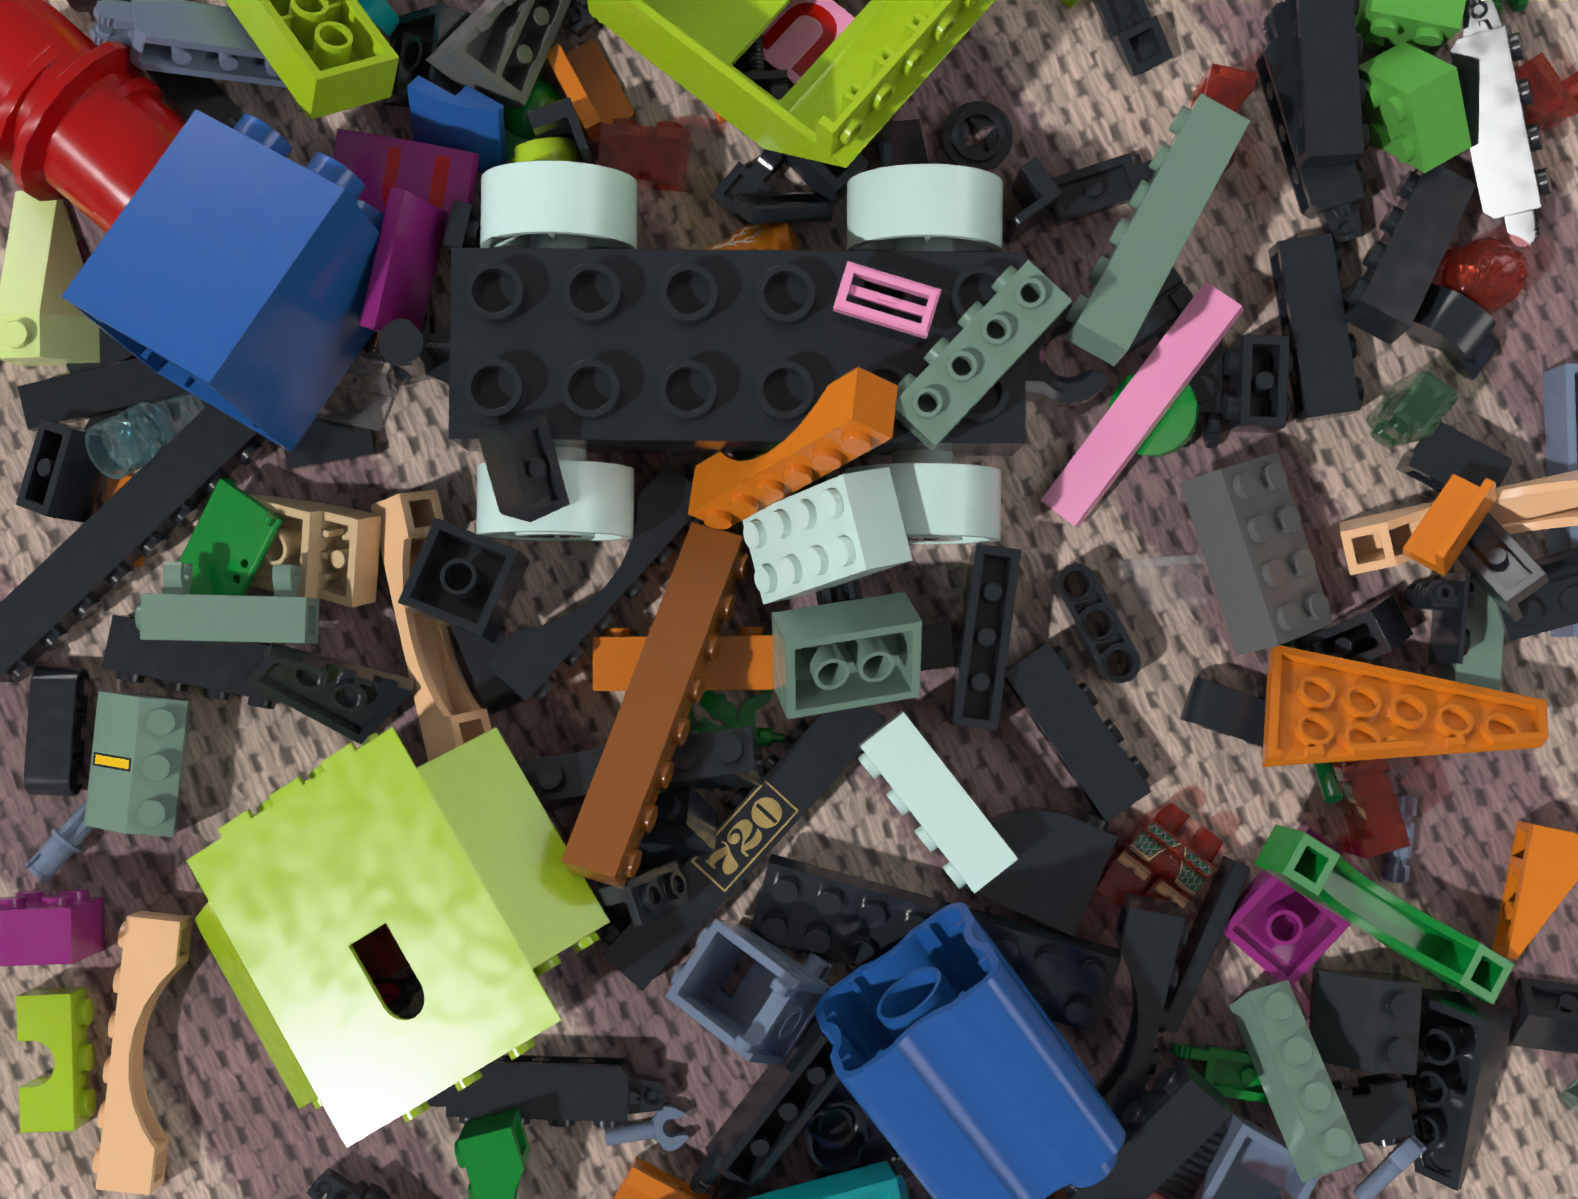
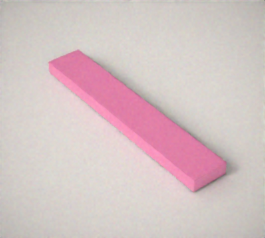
M1205 281L1042 497L1041 501L1072 525L1079 528L1244 311L1243 306Z

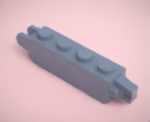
M102 0L97 1L96 7H94L93 16H95L98 22H93L89 32V36L94 41V44L101 45L106 41L118 40L120 43L130 47L129 61L139 69L287 88L230 7L184 0H131L130 2Z

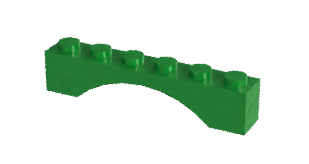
M1275 824L1254 865L1451 987L1469 996L1494 1005L1514 966L1512 962L1480 942L1441 923L1391 894L1356 870L1340 854L1305 832Z
M518 1108L466 1121L458 1140L455 1141L454 1148L457 1163L460 1168H466L470 1180L468 1184L469 1199H517L520 1178L531 1150Z

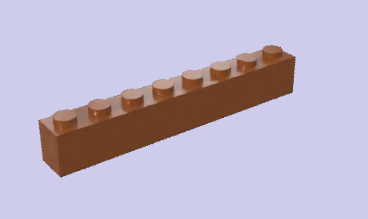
M691 523L562 856L561 862L571 873L620 889L624 888L628 877L633 878L635 876L642 856V851L638 850L644 832L650 833L657 819L658 806L655 805L658 794L661 788L667 789L673 776L674 762H671L674 751L677 745L682 746L685 743L689 733L690 719H687L692 703L698 704L704 693L706 678L703 677L705 668L708 661L714 662L721 645V636L718 633L723 620L729 621L733 615L736 605V595L733 594L738 580L744 581L749 572L751 555L747 553L743 536Z

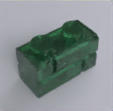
M1421 370L1393 383L1383 396V402L1377 404L1366 419L1368 426L1373 429L1370 433L1371 437L1388 449H1393L1394 446L1401 447L1430 437L1442 421L1441 417L1447 415L1459 399L1457 392L1428 370Z

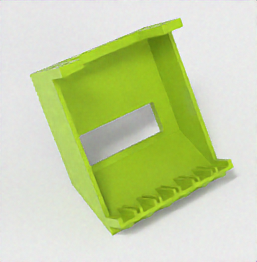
M587 0L589 13L593 18H597L600 23H603L606 28L611 29L620 39H624L630 47L763 149L847 168L995 0H871L780 100L774 98L733 65L792 0Z

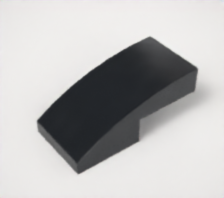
M1092 0L1131 77L1173 57L1157 15L1151 17L1144 0Z

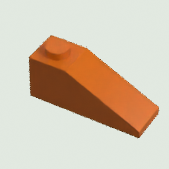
M1517 821L1492 951L1503 957L1517 960L1578 881V833Z

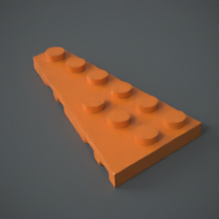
M1281 645L1272 647L1268 654L1262 767L1541 748L1549 738L1547 700Z

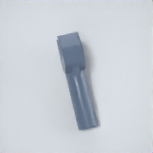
M666 1103L663 1110L656 1111V1114L650 1121L620 1125L615 1128H605L606 1145L611 1146L654 1139L660 1143L664 1152L674 1151L689 1139L690 1134L687 1131L670 1134L665 1130L664 1123L670 1119L676 1120L684 1117L686 1110L675 1104Z
M1415 1135L1409 1137L1353 1191V1194L1357 1199H1374L1401 1172L1413 1163L1427 1147Z

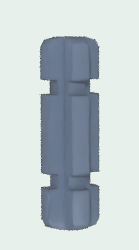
M1395 794L1390 797L1388 812L1393 814L1392 819L1387 820L1384 854L1388 858L1387 861H1383L1381 873L1382 878L1389 882L1407 883L1409 880L1410 865H1407L1406 862L1407 858L1412 856L1415 823L1411 822V817L1416 816L1418 803L1417 799L1412 796Z

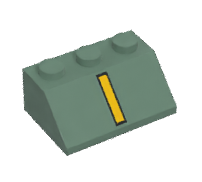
M98 691L84 826L124 834L174 837L179 828L192 699Z

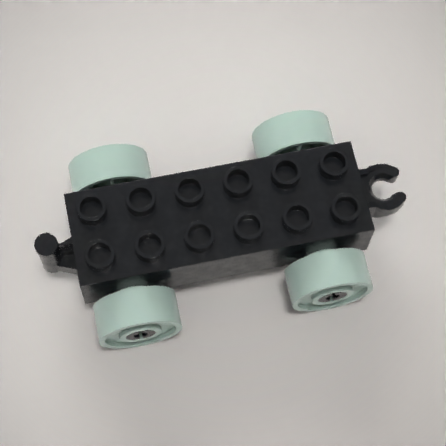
M570 161L509 163L493 167L485 171L481 177V248H451L450 327L427 336L414 326V322L411 320H393L385 325L380 332L378 346L380 353L386 361L395 367H400L415 379L423 381L432 379L449 386L448 439L467 451L482 452L475 428L480 423L488 422L505 425L534 412L546 414L570 505L533 522L502 515L498 509L486 463H481L477 465L476 535L494 539L525 541L627 540L633 538L634 468L620 464L587 461V453L716 454L720 451L725 454H766L783 442L801 424L829 384L855 368L860 367L895 385H898L909 373L917 378L930 365L924 359L927 353L941 338L945 337L951 342L963 330L957 323L960 318L977 301L985 306L997 293L991 288L994 282L1010 265L1019 270L1026 263V252H1002V179L991 172L973 167L950 164H906L872 169L853 176L847 183V251L637 249V181L625 172L605 166ZM847 261L941 289L927 338L923 339L833 311ZM856 277L852 279V285L925 307L928 299ZM849 295L846 299L848 302L920 324L922 321L921 317ZM1071 304L1068 305L1063 313L933 451L926 447L894 417L892 439L863 454L892 455V463L856 466L845 470L846 474L889 466L909 544H976L1000 541L1001 470L988 466L953 464V456H1013L1025 444L1026 402L1037 401L1042 405L1055 407L1075 406L1084 404L1107 386V376L1102 371L1087 370L1076 376L1063 377L1054 373L1047 364L1045 354L1048 344L1058 336L1067 335L1073 324L1066 319L1072 307Z

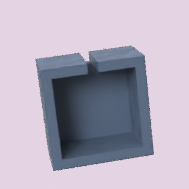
M1230 1110L1232 1115L1224 1122L1227 1126L1226 1133L1223 1135L1222 1141L1219 1143L1218 1149L1211 1159L1210 1166L1207 1167L1206 1174L1203 1176L1202 1182L1195 1192L1194 1199H1285L1280 1195L1283 1188L1293 1199H1308L1319 1178L1302 1183L1285 1141Z

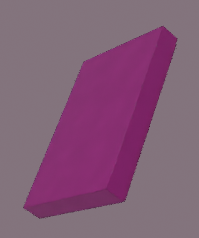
M391 188L360 319V326L378 333L382 331L385 325L398 319L411 320L414 322L413 325L422 331L448 218L447 212L406 190Z

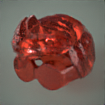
M1493 238L1476 239L1463 246L1446 250L1437 269L1439 285L1464 295L1479 305L1489 315H1492L1518 296L1528 277V263L1526 256L1512 245L1506 243L1505 240Z

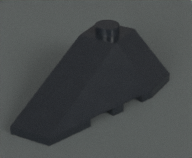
M1422 988L1416 1075L1402 1074L1407 1088H1414L1417 1112L1412 1114L1415 1136L1427 1147L1414 1161L1415 1172L1458 1191L1462 1188L1506 1053L1514 1010L1494 1003V1005L1462 992Z

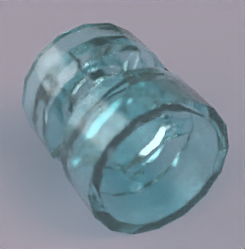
M140 402L123 410L116 416H111L88 428L85 434V447L89 458L101 473L111 479H121L139 470L145 463H148L175 437L171 422L163 411L149 402Z

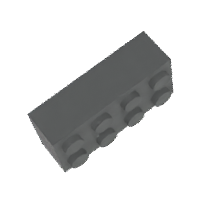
M1277 452L1221 468L1180 483L1236 656L1279 646L1334 624L1330 614L1329 602L1324 595L1315 568L1314 557L1309 550L1301 526L1300 515L1295 508L1287 484L1286 472L1281 466Z

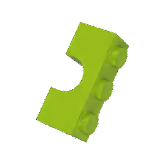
M86 986L31 989L16 996L17 1042L36 1041L48 1047L54 1057V1070L50 1078H35L19 1087L20 1133L75 1131L90 1121V1116L95 1113L97 1105L96 1091L93 1088H89V1071L94 1067L95 1048L92 1043H88L87 1026L93 1021L94 1004L91 998L86 997Z

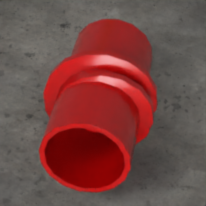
M0 0V163L14 175L16 185L38 201L67 198L107 233L186 122L162 102L161 88L153 81L141 77L143 70L129 61L130 47L120 43L118 40L106 41L99 46L94 44L88 36L47 0Z

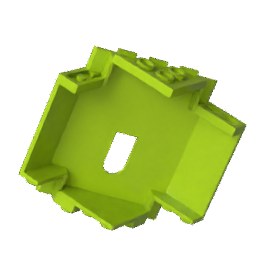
M393 727L379 736L377 732L368 736L358 749L354 742L349 743L320 762L321 765L308 774L309 779L305 782L302 776H299L269 795V799L257 807L258 813L253 815L250 809L246 810L218 828L217 830L222 838L186 860L208 899L207 904L194 919V922L298 1108L300 1109L311 1102L315 1109L323 1106L346 1148L399 1116L403 1117L405 1123L430 1108L427 1102L428 1099L453 1084L458 1091L466 1088L483 1077L479 1070L480 1068L502 1055L508 1053L511 1060L537 1045L533 1037L561 1021L559 1014L537 977L562 963L557 954L571 946L576 954L598 941L600 938L596 930L610 922L585 878L571 873L561 862L566 846L497 727L417 768ZM385 923L424 991L423 1008L416 1017L410 1019L400 1018L392 1014L387 1008L352 946L353 943Z

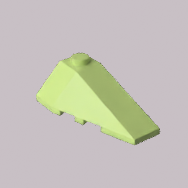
M15 191L0 283V360L17 366L100 363L99 327L61 297L84 265L77 245L78 237L64 199L38 201L24 191Z

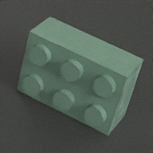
M905 592L772 612L774 690L787 719L920 697L922 620Z

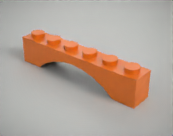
M857 367L829 384L801 424L783 442L768 453L752 460L744 461L720 451L695 466L688 515L703 520L708 527L726 530L892 439L898 386Z

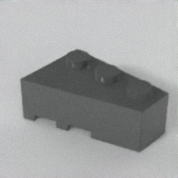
M486 0L426 61L462 88L467 85L502 104L504 110L525 106L571 0Z

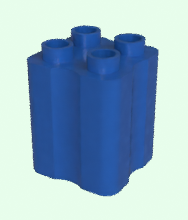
M957 902L943 907L909 931L887 953L857 968L827 990L819 999L815 1007V1015L820 1029L833 1045L830 1059L836 1076L933 1199H1045L1069 1184L1077 1188L1092 1186L1104 1179L1114 1168L1118 1157L1117 1152L1125 1140L1124 1128L1094 1086L1095 1082L1086 1067L965 903Z

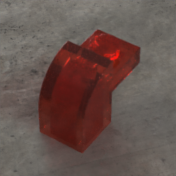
M1543 52L1519 67L1521 79L1529 77L1534 95V104L1527 106L1530 124L1538 122L1540 130L1552 129L1561 126L1578 114V71L1562 81Z

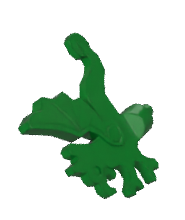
M711 690L703 693L698 704L705 708L714 719L723 720L728 726H718L705 717L701 720L704 726L696 727V731L699 733L751 726L760 739L762 747H772V742L784 743V734L773 733V728L755 727L756 711L770 701L773 690H764L761 694L748 698L741 704L738 717L734 703L729 702L725 694L716 695Z

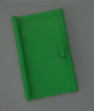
M220 478L178 561L193 564V580L190 594L245 596L284 520L235 486L236 482L233 479Z

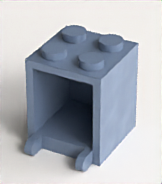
M715 918L714 922L707 925L699 934L696 941L697 948L688 962L683 963L675 971L671 980L672 987L665 997L746 1061L784 1065L814 1018L815 1007L819 999L831 987L777 946L752 932L750 927ZM745 952L755 962L733 996H730L721 988Z

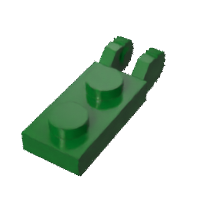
M1174 1041L1170 1042L1169 1053L1179 1058L1203 1061L1201 1076L1219 1090L1223 1096L1269 1104L1248 1051L1208 1044L1202 1047Z

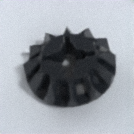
M972 101L957 107L948 116L943 128L942 142L947 158L957 165L989 170L997 168L1009 154L1013 143V129L1008 117L1000 108L988 102ZM967 122L971 128L974 127L978 132L993 128L984 140L987 152L977 144L963 147L970 136Z

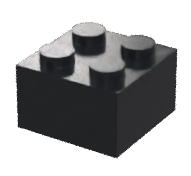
M435 518L398 603L417 614L494 644L530 561L519 550Z

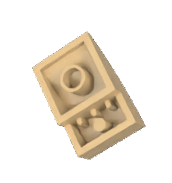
M248 494L284 519L251 586L274 592L272 582L273 564L300 566L301 568L298 597L319 598L352 608L376 602L382 515L319 502Z

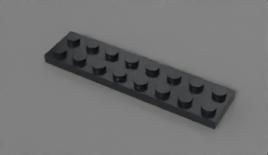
M771 854L750 930L771 944L807 954L813 952L818 957L859 968L887 953L909 931L943 907L953 903ZM969 908L1051 1021L1094 1032L1121 961V952L1118 948Z

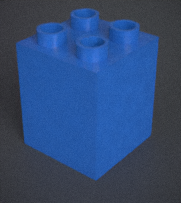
M195 109L61 297L154 372L292 453L374 333V331L360 326V319L384 214L358 199L364 191L365 185L353 172L335 159L317 152L305 168L286 158L291 152L292 146L282 135L260 119L244 113L232 129Z

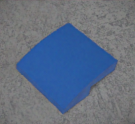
M419 75L407 86L414 141L480 154L477 168L479 173H484L493 167L507 164L504 106L467 85L455 96Z

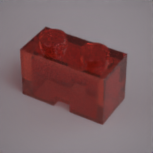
M628 118L613 119L612 124L601 123L598 165L625 172L635 178L636 181L654 182L653 190L689 191L692 150L690 129H683L682 124L672 121L658 122L656 127L639 126L638 121Z

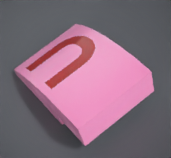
M792 0L762 34L764 68L767 71L787 69L788 90H790L855 17L833 0Z

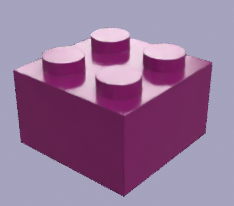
M70 889L60 891V895L45 896L43 890L16 892L15 896L0 898V966L73 964L105 950L104 896L89 897V889Z

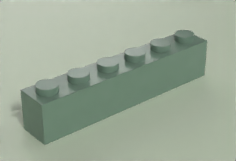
M1202 93L1190 109L1184 105L1180 108L1168 129L1175 134L1170 145L1162 142L1148 166L1155 171L1150 182L1141 180L1128 205L1135 208L1129 220L1121 217L1108 239V243L1115 246L1109 258L1101 255L1087 278V281L1094 284L1087 297L1079 294L1066 316V319L1073 323L1065 337L1066 340L1112 366H1115L1125 355L1250 120Z

